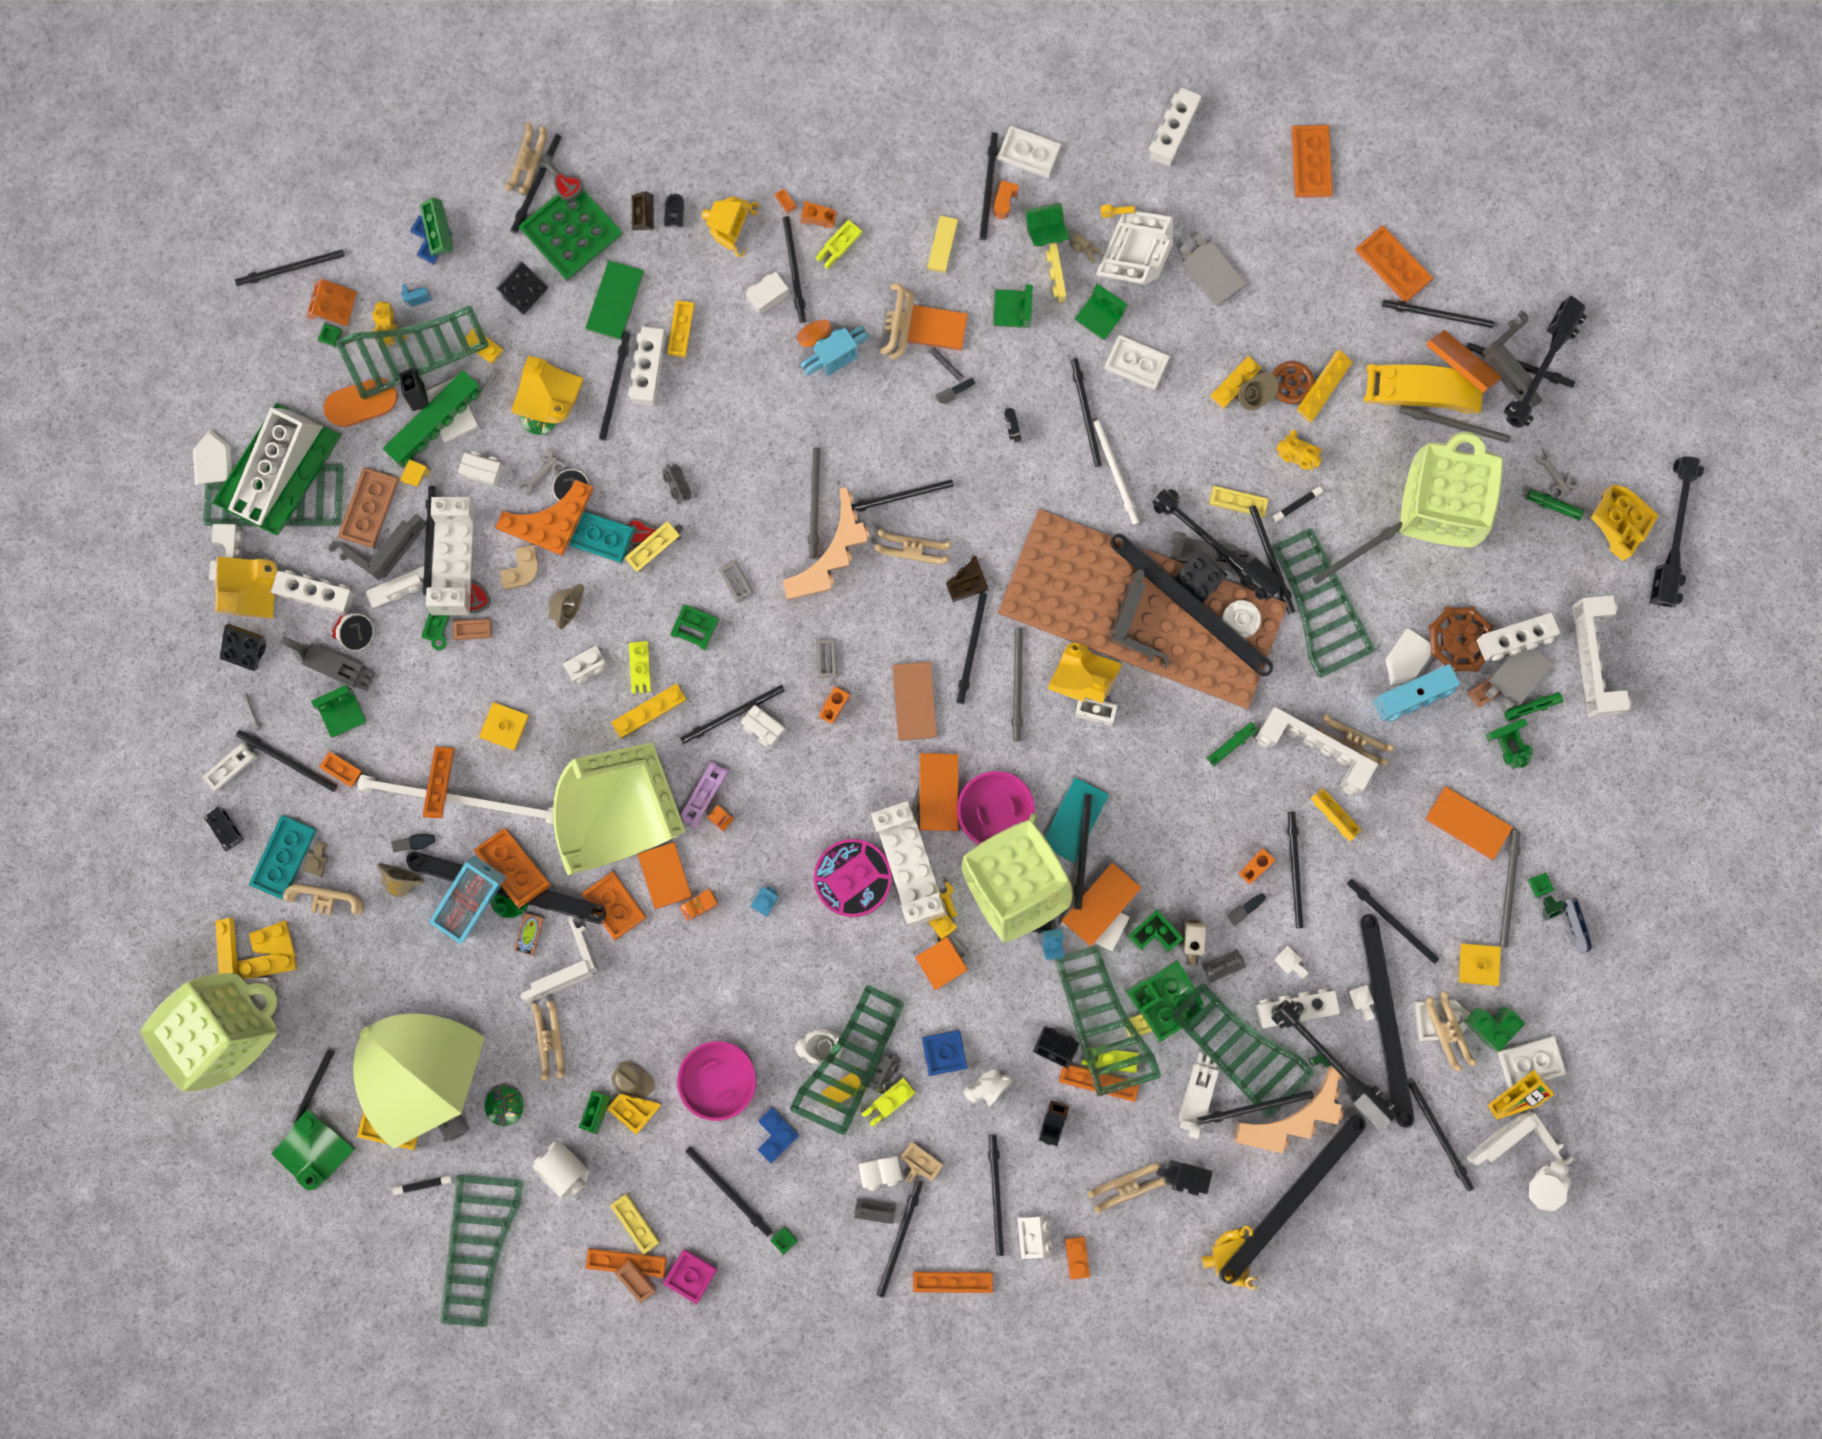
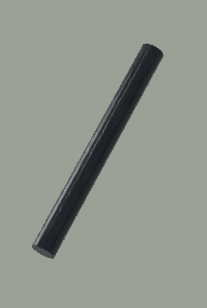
M327 1050L292 1122L296 1123L306 1112L335 1052Z

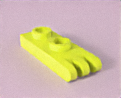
M648 641L629 643L632 694H636V686H639V693H644L643 685H646L647 693H650Z

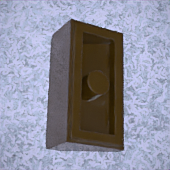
M647 191L631 195L632 230H654V195Z

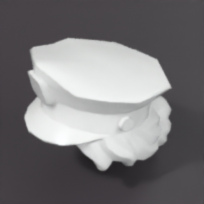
M822 1028L809 1032L805 1039H799L795 1049L800 1057H805L809 1063L820 1064L826 1067L840 1060L844 1050V1042H842L839 1033Z
M997 1067L996 1070L985 1072L975 1083L967 1086L964 1089V1095L971 1103H977L979 1099L983 1098L987 1101L988 1106L991 1107L1002 1092L1013 1082V1079L1009 1075H1001Z
M1556 1160L1551 1163V1166L1542 1167L1535 1174L1533 1180L1529 1182V1198L1541 1210L1555 1211L1566 1203L1571 1180L1568 1177L1569 1168L1563 1161Z

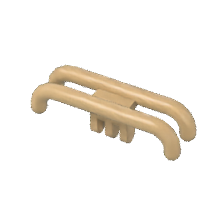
M530 122L525 123L524 140L510 182L505 184L507 191L514 190L520 172L524 170L528 171L524 185L519 188V193L521 195L528 193L547 138V131L544 126L539 127V140L533 154L529 147L533 135V127Z
M899 283L891 284V289L897 291L898 295L895 311L887 312L886 317L890 319H886L885 324L890 326H884V331L891 332L890 341L886 347L880 348V353L883 355L890 353L889 358L892 360L898 359L905 352L914 304L913 292L905 289ZM905 296H906V297H907L906 307H905V312H903L904 299H905ZM901 331L899 347L895 352H891L896 347L898 334Z
M882 529L877 532L878 536L884 540L904 543L903 551L876 544L875 550L880 554L940 565L949 562L948 556L937 557L925 555L922 552L923 547L949 550L952 547L950 541L937 542L887 533Z
M1329 714L1323 716V721L1327 725L1346 733V735L1341 740L1326 733L1323 728H1318L1319 732L1380 766L1388 764L1386 758L1377 757L1361 748L1367 743L1382 751L1392 752L1394 745L1385 744L1332 719Z
M294 884L289 886L283 895L284 901L291 903L295 901L299 893L314 895L311 912L316 913L318 906H320L319 914H324L325 907H327L326 915L331 916L335 899L349 901L352 905L351 912L353 914L361 915L363 913L362 900L350 893Z
M1443 991L1440 994V1000L1448 1018L1447 1022L1441 1023L1434 1006L1433 997L1426 999V1007L1449 1064L1453 1070L1460 1072L1462 1066L1457 1062L1449 1042H1458L1462 1055L1470 1066H1475L1477 1061L1472 1057L1450 1005L1449 993Z
M553 1001L546 1003L552 1030L544 1031L540 1006L537 1003L531 1005L535 1018L542 1081H547L550 1077L547 1051L555 1050L557 1078L561 1079L565 1076L558 1013Z
M1150 1164L1091 1189L1088 1192L1089 1198H1094L1114 1188H1117L1119 1193L1118 1196L1094 1207L1095 1213H1101L1110 1207L1167 1185L1165 1183L1166 1178L1156 1179L1140 1187L1135 1179L1158 1171V1167H1162L1161 1164Z

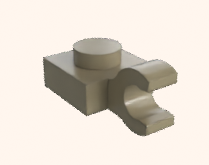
M1075 232L1070 242L1072 248L1079 253L1087 254V259L1094 263L1095 258L1091 254L1096 253L1100 255L1101 250L1098 247L1092 246L1090 241Z
M316 842L314 854L308 853L303 868L304 872L323 877L328 858L324 857L328 844Z

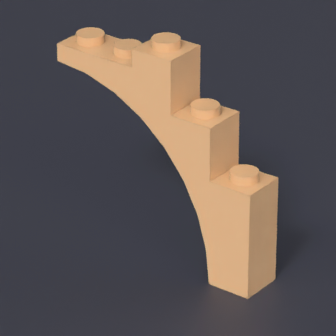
M847 487L839 489L841 515L837 533L830 547L809 569L797 576L783 580L787 600L832 590L831 585L835 584L832 574H828V572L850 567L849 562L852 561L850 550L846 551V548L866 544L867 538H870L868 526L864 527L863 522L855 524V521H858L856 510L851 508L850 503H854L852 492H848Z
M1329 1066L1323 1084L1308 1104L1298 1112L1275 1122L1266 1124L1238 1123L1234 1142L1283 1153L1284 1150H1287L1289 1138H1286L1287 1134L1311 1139V1135L1314 1136L1316 1131L1314 1120L1338 1125V1121H1341L1343 1117V1109H1341L1340 1104H1335L1334 1100L1338 1099L1339 1088H1337L1338 1080L1342 1079V1076L1332 1066Z

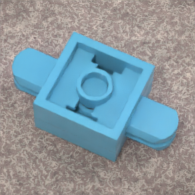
M859 326L850 333L845 327L837 329L827 339H821L816 342L813 347L815 355L801 364L806 375L810 376L822 368L825 374L829 376L858 358L857 346L866 341L870 336L868 332H865L864 326Z

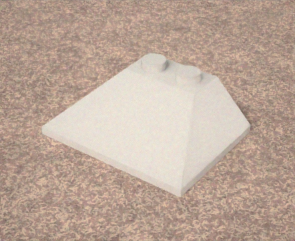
M1139 211L1131 214H1122L1096 275L1143 285L1159 278L1173 245V218Z

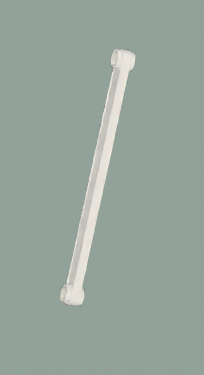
M360 775L357 783V791L373 793V790L377 789L426 798L427 790L375 781L376 778ZM447 794L446 802L546 819V824L554 825L553 808H548V811Z

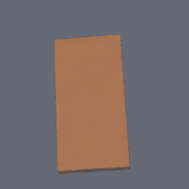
M363 467L338 538L374 549L400 479Z
M931 662L893 665L898 740L937 738Z

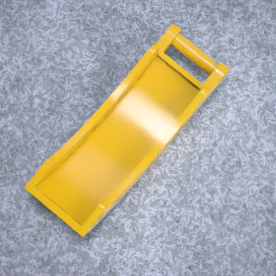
M1369 364L1366 367L1368 378L1364 403L1385 406H1427L1467 414L1482 413L1483 393L1453 368L1429 365ZM1375 373H1381L1379 396H1374Z

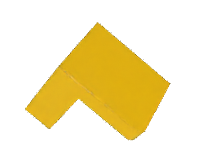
M409 460L400 481L407 486L410 484L418 487L423 476L428 477L430 470L422 464Z

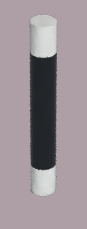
M1320 486L1316 487L1273 515V520L1277 523L1323 493Z
M452 1175L393 1187V1194L398 1195L453 1183Z

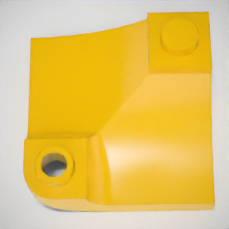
M528 355L511 412L546 423H560L568 419L584 379L558 369L547 363L544 359Z
M1611 485L1603 491L1602 499L1590 518L1601 528L1610 543L1609 550L1621 561H1624L1631 557L1639 543L1646 539L1659 515L1628 488L1620 485Z
M218 556L216 558L214 594L216 595L215 613L273 619L275 595L271 593L277 575L276 564L271 560L264 559L248 560ZM264 567H270L271 571L266 572Z
M1075 642L1069 643L1048 684V690L1082 702L1089 698L1103 703L1121 671L1122 664L1091 653L1085 645Z

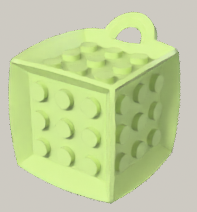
M1472 432L1455 434L1447 443H1428L1424 445L1414 456L1407 477L1401 508L1400 522H1402L1400 533L1419 540L1450 546L1474 547L1480 544L1489 535L1496 515L1502 482L1503 458L1486 451L1482 438ZM1468 442L1474 446L1475 452L1457 451L1456 448L1459 444Z
M1033 813L1030 815L1029 820L1014 825L984 841L964 855L962 860V873L977 905L990 926L1004 943L1024 936L1057 917L1069 908L1073 897L1070 881L1053 849L1038 830V815Z
M218 973L198 977L185 982L167 997L147 1019L140 1029V1033L159 1066L181 1091L209 1089L226 1083L239 1075L261 1055L275 1038L278 1031L271 1016L277 1007V997L269 986L261 983L247 985L241 977L234 973ZM251 995H263L266 999L265 1008L260 1011L250 999Z

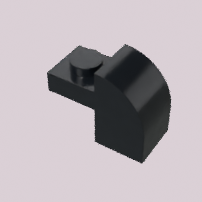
M1050 1100L1040 1129L1039 1141L1047 1145L1058 1146L1069 1106Z

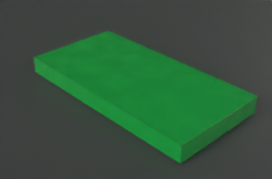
M608 260L585 327L587 331L622 340L644 270Z

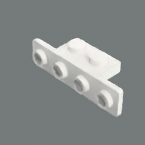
M424 566L367 590L366 594L372 608L399 600L404 595L415 593L423 588Z

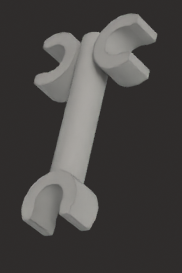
M548 448L546 449L549 453L548 458L545 459L541 455L539 456L540 460L546 464L529 481L519 483L521 489L526 485L529 486V489L525 492L527 495L533 492V486L551 469L555 475H558L559 473L556 471L558 466H562L564 469L567 468L562 461H558L554 457L553 452Z
M1546 450L1543 452L1546 459L1542 460L1539 456H1536L1535 461L1540 465H1544L1557 483V485L1551 488L1550 492L1558 490L1560 495L1556 499L1560 500L1564 497L1565 493L1577 489L1580 484H1570V480L1574 478L1573 475H1570L1564 481L1550 462L1551 455Z

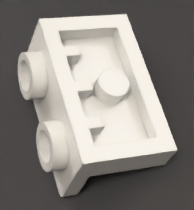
M597 645L563 663L571 681L579 685L585 683L592 674H601L605 671V667L608 666Z
M1048 1216L1018 1218L1021 1259L1051 1256L1052 1242L1049 1237L1050 1222Z

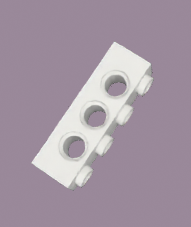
M1182 87L1179 93L1174 94L1171 101L1173 106L1171 109H1167L1163 118L1166 121L1164 125L1160 124L1156 135H1158L1156 141L1153 140L1149 147L1151 159L1169 167L1171 166L1200 104V95ZM1177 109H1183L1185 112L1180 113ZM1174 124L1178 128L1173 129L1170 127V125ZM1167 140L1171 144L1166 145L1162 141Z
M641 327V333L638 332L637 344H639V347L634 353L636 366L632 368L631 379H633V385L629 387L628 396L631 397L634 404L655 406L666 338L664 329ZM647 346H654L653 350L645 351ZM644 364H651L649 369H642ZM643 381L648 382L646 387H640L639 385Z
M289 570L277 572L271 593L278 597L347 615L355 594L346 585L339 584L338 587L333 586L330 581L321 579L318 582L308 575L299 577L296 576L295 572ZM299 583L298 589L292 590L293 585ZM317 587V592L314 595H310L311 589ZM335 592V597L332 600H328L329 594Z
M1548 613L1483 634L1476 641L1484 660L1492 659L1494 662L1504 658L1506 654L1513 656L1525 648L1532 650L1538 647L1540 643H1544V645L1550 644L1555 641V637L1560 634V631L1552 613ZM1533 630L1537 631L1539 636L1535 635ZM1516 636H1519L1522 642L1519 641ZM1499 641L1503 642L1505 647H1502Z
M1329 988L1317 990L1318 994L1310 995V991L1298 993L1299 997L1292 999L1290 995L1279 997V1001L1272 1002L1271 998L1260 1000V1005H1255L1260 1029L1278 1026L1271 1018L1273 1016V1008L1284 1000H1288L1289 1003L1292 1000L1300 1003L1302 1009L1299 1021L1340 1014L1336 992L1329 991ZM1315 998L1321 1003L1318 1010L1312 1007V1001Z

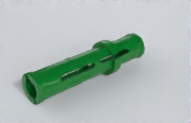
M1531 488L1526 496V500L1537 503L1544 509L1554 510L1577 521H1580L1584 515L1585 510L1557 500L1548 493L1543 494Z
M1558 691L1545 697L1539 696L1536 700L1503 712L1506 720L1509 722L1539 710L1545 711L1548 707L1563 703V697Z
M1250 721L1239 732L1233 733L1234 736L1211 755L1207 756L1206 759L1215 767L1222 759L1238 746L1244 745L1248 738L1258 732L1257 727H1254L1255 725Z

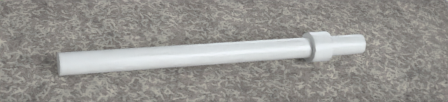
M1096 420L1093 422V425L1123 498L1124 509L1126 513L1128 512L1132 524L1137 525L1140 521L1135 511L1136 505L1134 501H1131L1100 420Z

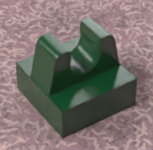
M1552 896L1544 898L1542 916L1545 921L1563 914L1565 905L1562 900L1556 902Z
M1316 1049V1056L1308 1059L1311 1066L1321 1064L1322 1068L1331 1066Z

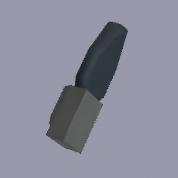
M970 378L936 394L935 397L940 404H947L956 399L955 394L968 389L976 383L973 378Z
M420 833L411 835L409 838L391 841L393 853L410 849H424L436 841L434 835Z
M1260 893L1243 906H1237L1227 916L1231 924L1235 926L1248 916L1247 914H1250L1266 899V896Z

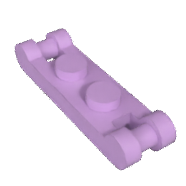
M711 761L680 815L682 823L686 822L690 824L691 828L696 830L722 782L729 773V769L726 767L722 768L718 766L717 762ZM713 772L719 774L717 779L711 777ZM691 810L697 813L694 818L689 816Z

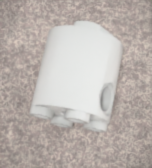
M556 1140L549 1146V1151L545 1156L541 1154L535 1159L533 1171L560 1199L576 1196L586 1186L589 1170L562 1142L559 1143Z

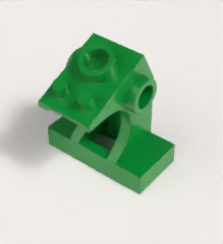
M1525 718L1485 735L1488 742L1495 739L1498 740L1504 753L1502 755L1503 760L1512 769L1527 766L1533 755V749L1528 744L1524 745L1519 733V729L1528 725ZM1512 740H1515L1519 749L1514 753L1510 751L1507 745Z

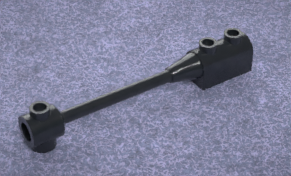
M1572 295L1560 303L1546 330L1553 335L1550 349L1523 400L1511 401L1504 410V414L1507 415V422L1514 427L1522 428L1524 425L1529 426L1534 417L1530 415L1532 407L1529 403L1556 352L1560 350L1570 338L1574 339L1578 335L1580 330L1576 328L1577 325H1581L1587 318V315L1584 314L1585 305Z
M1695 457L1677 458L1673 465V472L1678 474L1677 477L1683 483L1672 549H1670L1666 563L1655 567L1650 604L1674 608L1683 600V594L1679 593V587L1683 586L1686 582V576L1682 575L1680 553L1690 483L1701 477L1704 472V467L1699 466L1700 459Z
M1163 489L1153 500V509L1156 513H1164L1166 516L1174 514L1224 556L1239 575L1238 577L1241 578V585L1243 587L1250 586L1254 589L1257 599L1269 601L1284 584L1285 581L1255 557L1251 562H1248L1234 553L1232 554L1178 508L1179 495L1175 490L1168 489L1166 491Z
M1288 1000L1282 1001L1274 1009L1273 1016L1271 1017L1272 1020L1281 1029L1284 1027H1294L1345 1079L1346 1084L1354 1092V1095L1351 1097L1353 1104L1381 1132L1396 1117L1397 1113L1394 1110L1397 1107L1390 1099L1384 1101L1381 1097L1383 1093L1376 1085L1371 1087L1353 1074H1350L1299 1021L1301 1014L1298 1011L1301 1008L1295 1001L1292 1000L1290 1003Z

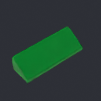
M432 197L419 204L431 256L453 251L442 200Z

